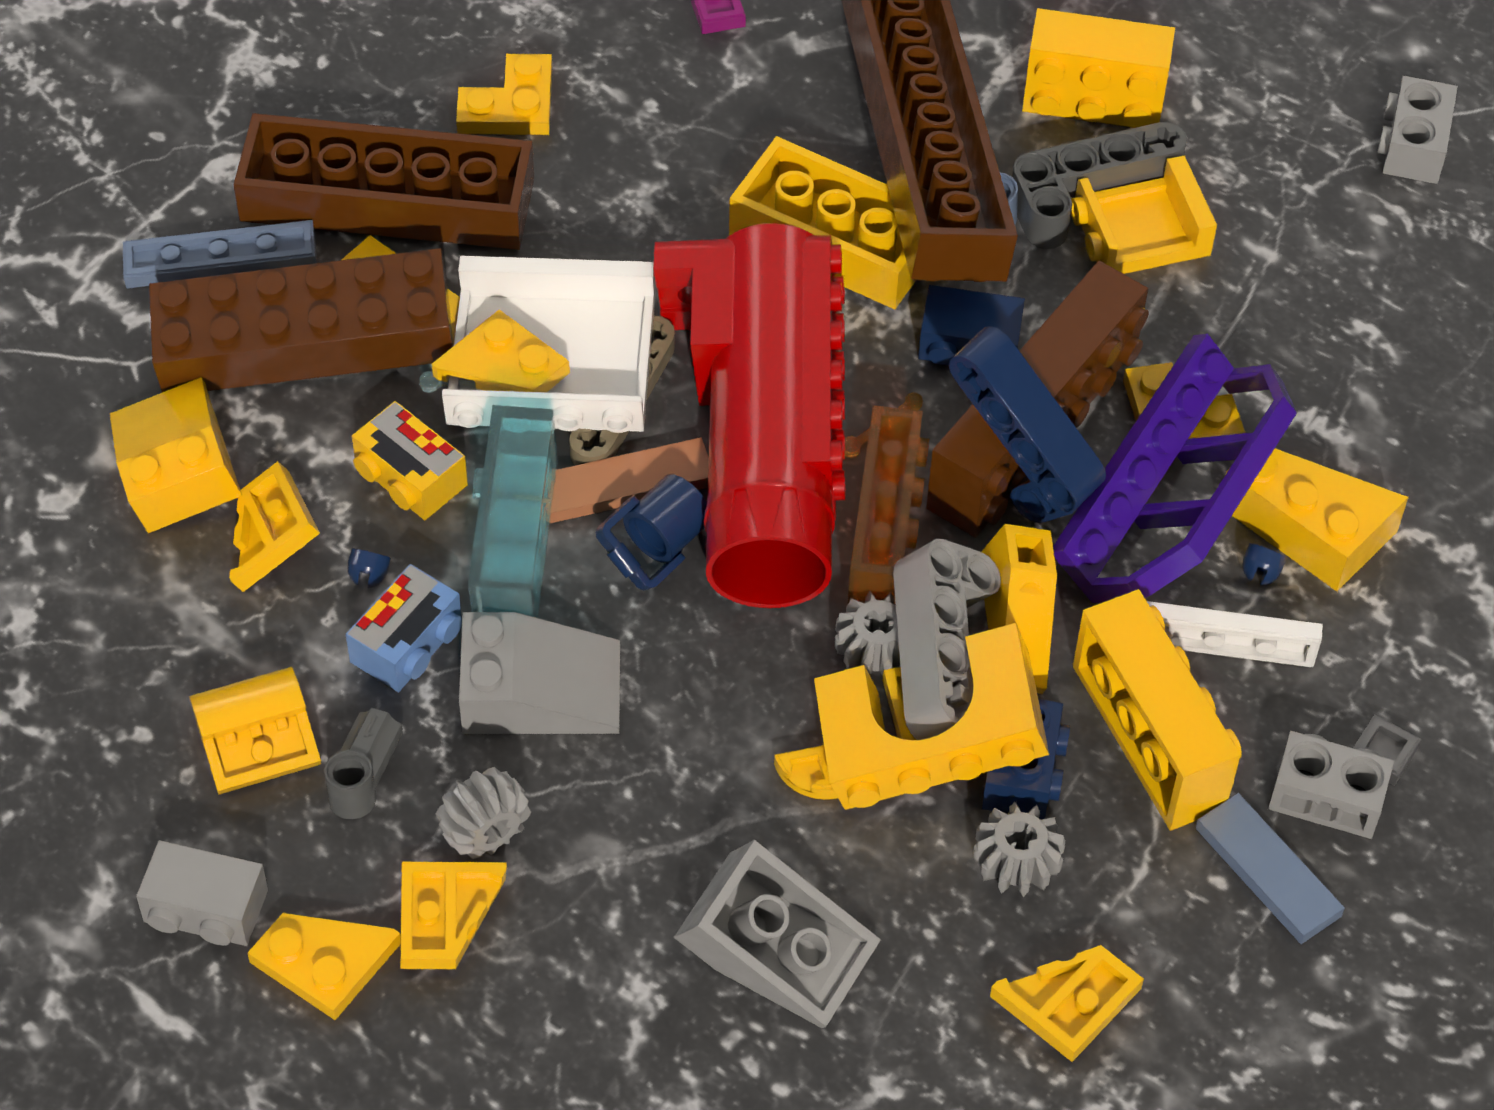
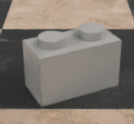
M159 840L136 897L143 922L148 923L158 931L176 933L179 930L200 935L204 940L216 945H228L231 942L248 946L266 898L268 887L263 864Z

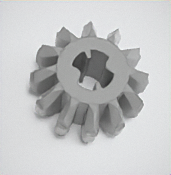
M869 591L865 597V603L851 599L846 607V613H839L835 628L837 632L835 636V649L837 654L844 655V663L847 669L864 665L869 675L872 674V671H879L883 676L884 670L901 667L896 605H894L895 599L891 592L884 600H877Z
M495 767L488 768L482 774L478 771L472 772L469 779L464 782L457 781V787L442 797L444 804L435 813L440 821L439 826L444 832L442 835L460 855L468 854L472 859H475L485 852L490 855L494 854L499 846L510 844L509 839L514 834L524 830L523 822L531 814L527 805L528 799L523 794L525 792L515 778H511L507 771L500 772Z
M1014 802L1009 807L1008 815L994 808L989 814L988 823L981 822L976 830L975 839L977 844L974 845L973 858L975 863L982 865L981 875L983 876V881L999 878L998 888L1001 894L1010 885L1017 886L1019 892L1024 897L1029 892L1030 883L1044 891L1046 886L1049 885L1051 875L1057 876L1062 869L1063 858L1061 854L1064 853L1065 849L1064 835L1056 833L1057 823L1055 817L1039 819L1040 810L1037 805L1029 813L1021 812L1017 803Z

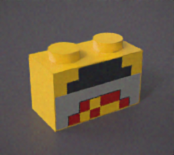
M396 401L352 435L355 457L353 463L359 474L369 482L376 481L389 492L393 501L403 510L411 509L424 521L468 486L465 455Z

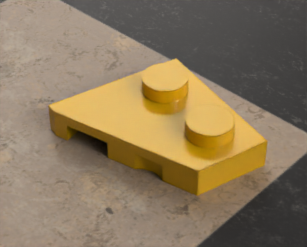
M499 309L432 363L433 377L439 381L447 382L450 376L475 381L476 389L485 391L547 393L570 374L569 360Z
M278 461L240 490L242 496L238 497L236 511L239 514V519L234 529L233 544L240 550L239 567L230 570L229 578L242 592H245L320 534L290 472Z
M402 862L400 969H456L506 880L507 862Z
M282 913L248 951V958L252 965L336 1020L400 946L401 936L400 932L393 928Z
M1100 945L1077 953L1071 960H1056L1037 967L1036 974L1010 983L1007 978L998 980L991 987L990 997L1073 1062L1142 989L1144 978Z

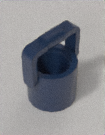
M669 474L640 500L635 495L627 499L598 526L596 538L606 549L608 558L625 578L629 577L638 589L643 591L649 590L663 581L686 558L681 550L705 528L704 514L707 501L690 482L675 474ZM622 518L628 535L638 548L650 558L665 563L650 578L642 570L641 564L623 542H619L610 531Z

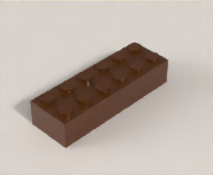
M252 113L233 184L240 222L270 225L313 220L314 228L319 230L520 250L534 183L533 142Z
M441 248L149 284L152 363L162 392L200 377L204 380L207 391L432 364L454 346L448 285Z
M1098 261L1020 349V353L1076 428L1086 418L1090 409V403L1097 395L1104 397L1109 392L1115 382L1119 369L1124 364L1126 366L1132 365L1138 357L1143 346V341L1139 339L1140 331L1149 315V311L1145 309L1148 287L1101 261ZM973 404L932 450L926 509L976 538L988 523L995 525L1000 520L1007 508L1012 489L1026 475Z

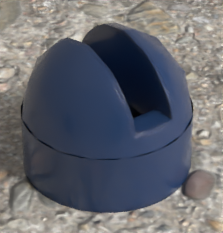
M1249 543L1242 563L1244 574L1251 581L1258 570L1263 572L1260 585L1271 584L1281 574L1287 557L1266 547Z
M351 548L347 566L348 575L356 585H359L362 573L369 574L368 588L378 586L387 575L391 558Z

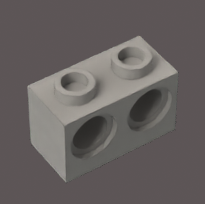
M1402 76L1398 94L1389 92L1384 113V120L1392 121L1391 127L1383 126L1377 153L1386 155L1383 174L1438 184L1447 153L1458 86Z
M1290 730L1268 809L1372 839L1382 811L1394 760L1379 756L1376 752L1369 749H1354L1329 742L1316 734H1301ZM1298 770L1308 771L1312 773L1314 776L1304 775L1300 773ZM1350 785L1360 786L1364 788L1366 791L1356 790Z

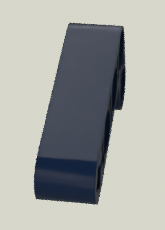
M991 326L984 327L950 360L949 368L955 381L1026 475L1011 491L1012 503L1022 516L1032 522L1043 523L1072 514L1105 481L1106 471L1097 455L1012 340L1004 332Z

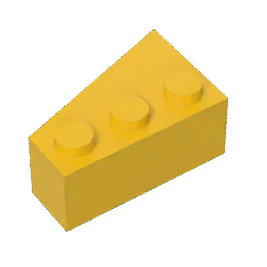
M1275 448L1232 514V517L1332 589L1338 591L1398 532L1408 497Z

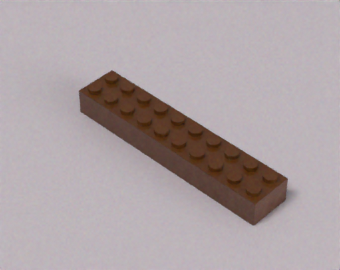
M841 0L911 280L1007 282L1018 234L950 0Z

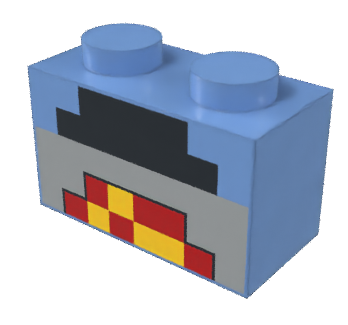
M409 564L346 633L350 663L399 693L411 678L415 680L424 673L429 665L431 656L443 643L448 644L457 636L462 626L459 593L412 564Z

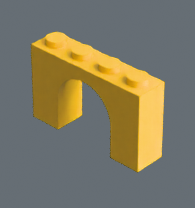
M1016 623L965 637L974 685L971 703L965 714L954 726L928 739L905 740L885 732L879 692L864 665L814 678L829 782L845 810L854 807H870L880 800L902 794L922 793L932 786L954 780H971L978 777L981 773L1007 766H1023L1030 763L1033 759L1049 755L1029 650Z

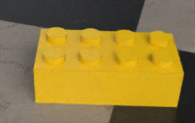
M776 136L730 197L729 235L748 226L762 223L788 224L802 228L813 235H831L832 244H841L842 273L835 274V276L844 275V285L847 289L896 310L916 281L910 278L888 185Z
M1139 589L1084 609L1073 662L1074 670L1168 829L1172 831L1197 821L1229 799L1239 760L1242 756L1238 738L1231 729H1225L1216 715V708L1211 694L1205 687L1198 686L1190 673V664L1185 652L1180 646L1174 647L1165 632V624L1160 611L1154 605L1149 606Z

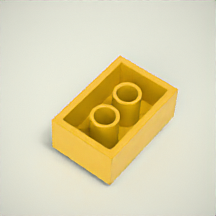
M1037 8L1030 46L1022 112L1132 128L1160 122L1170 69L1175 27Z

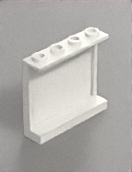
M460 256L458 272L461 293L454 345L500 309L569 360L570 374L547 393L485 391L476 389L475 381L450 376L448 389H443L442 391L446 425H460L466 428L478 426L510 427L518 430L550 428L575 431L580 428L608 430L614 433L626 431L644 432L656 296L654 262Z

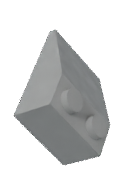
M463 612L459 688L462 734H619L620 640L516 612Z
M756 840L729 853L674 936L676 940L716 971L820 1028L828 1025L881 940Z

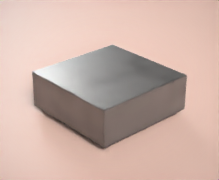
M1374 714L1353 748L1369 749L1376 752L1379 756L1394 760L1389 783L1395 786L1417 751L1421 739Z

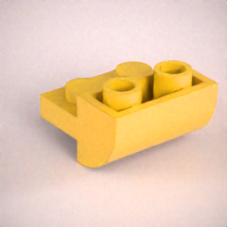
M292 666L189 696L218 795L321 765L320 755L307 716L306 705Z

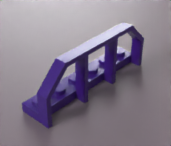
M1208 333L1193 335L1105 467V481L1079 506L1053 545L1055 559L1092 603H1103L1138 589L1146 599L1204 560L1297 414L1283 380L1270 364L1234 368ZM1222 386L1228 394L1270 390L1274 401L1253 433L1188 439ZM1176 456L1182 464L1235 460L1210 499L1146 504ZM1133 522L1140 529L1192 526L1182 542L1130 576L1097 578Z

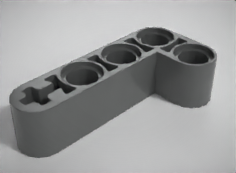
M1158 122L1020 155L1014 162L1012 177L1018 186L1017 218L1027 239L1031 244L1043 249H1054L1061 246L1066 241L1072 208L1071 198H1075L1078 179L1088 178L1094 192L1163 178L1167 159L1184 156L1187 143L1186 133L1176 124Z

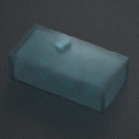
M492 405L484 469L475 468L473 478V499L480 500L468 581L472 612H516L535 618L539 617L558 463L554 409Z

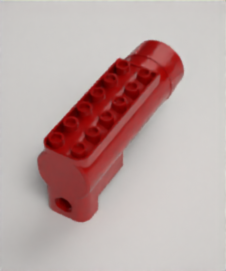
M762 223L748 226L734 232L726 239L656 241L653 269L658 290L661 317L671 322L674 330H691L690 346L699 406L710 405L708 496L704 514V527L707 533V580L711 587L721 596L746 606L781 608L804 603L824 591L831 580L832 534L836 521V501L846 499L845 471L843 470V460H845V431L843 430L845 393L842 390L843 381H845L844 351L836 352V350L843 349V342H845L844 313H836L842 312V305L845 304L844 275L835 276V274L842 273L841 244H832L831 235H813L802 228L782 223Z

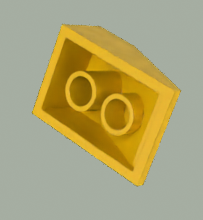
M202 377L110 413L116 463L127 499L148 533L242 496Z

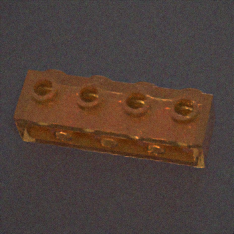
M873 405L850 566L847 604H849L851 599L865 603V597L869 591L877 600H884L890 592L895 599L894 566L898 560L905 557L906 548L916 549L920 519L910 518L911 507L921 508L925 481V478L915 477L916 467L926 468L930 438L920 437L923 411Z

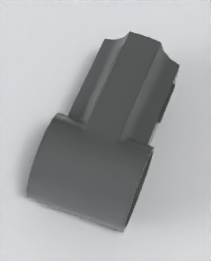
M371 708L366 712H360L341 750L332 755L325 764L324 775L330 809L335 815L343 819L353 820L362 818L370 813L375 806V789L403 735L402 724L395 721L388 712Z

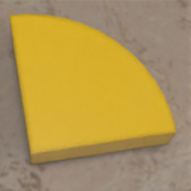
M824 745L774 755L776 771L791 789L810 798L823 800L838 799L829 782Z

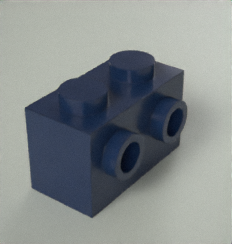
M1038 699L1049 755L1033 759L1030 763L1023 766H1007L988 771L982 804L983 810L993 811L996 808L1008 814L1009 807L1016 802L1021 812L1029 813L1037 805L1040 810L1039 819H1045L1048 800L1059 801L1064 770L1054 768L1055 755L1066 756L1070 725L1060 724L1063 703Z

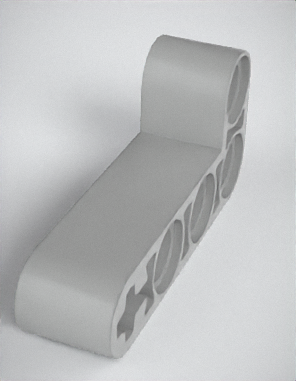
M935 539L896 562L893 572L904 717L910 733L917 740L928 739L947 731L967 711L972 700L974 687L965 637L969 636L967 608L998 592L1001 584L999 570L995 562L988 555L944 539Z

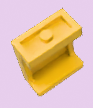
M1185 155L1167 159L1164 177L1096 192H1094L1088 178L1078 179L1075 198H1071V217L1076 226H1082L1085 233L1087 254L1091 261H1101L1115 270L1126 274L1211 256L1217 223Z

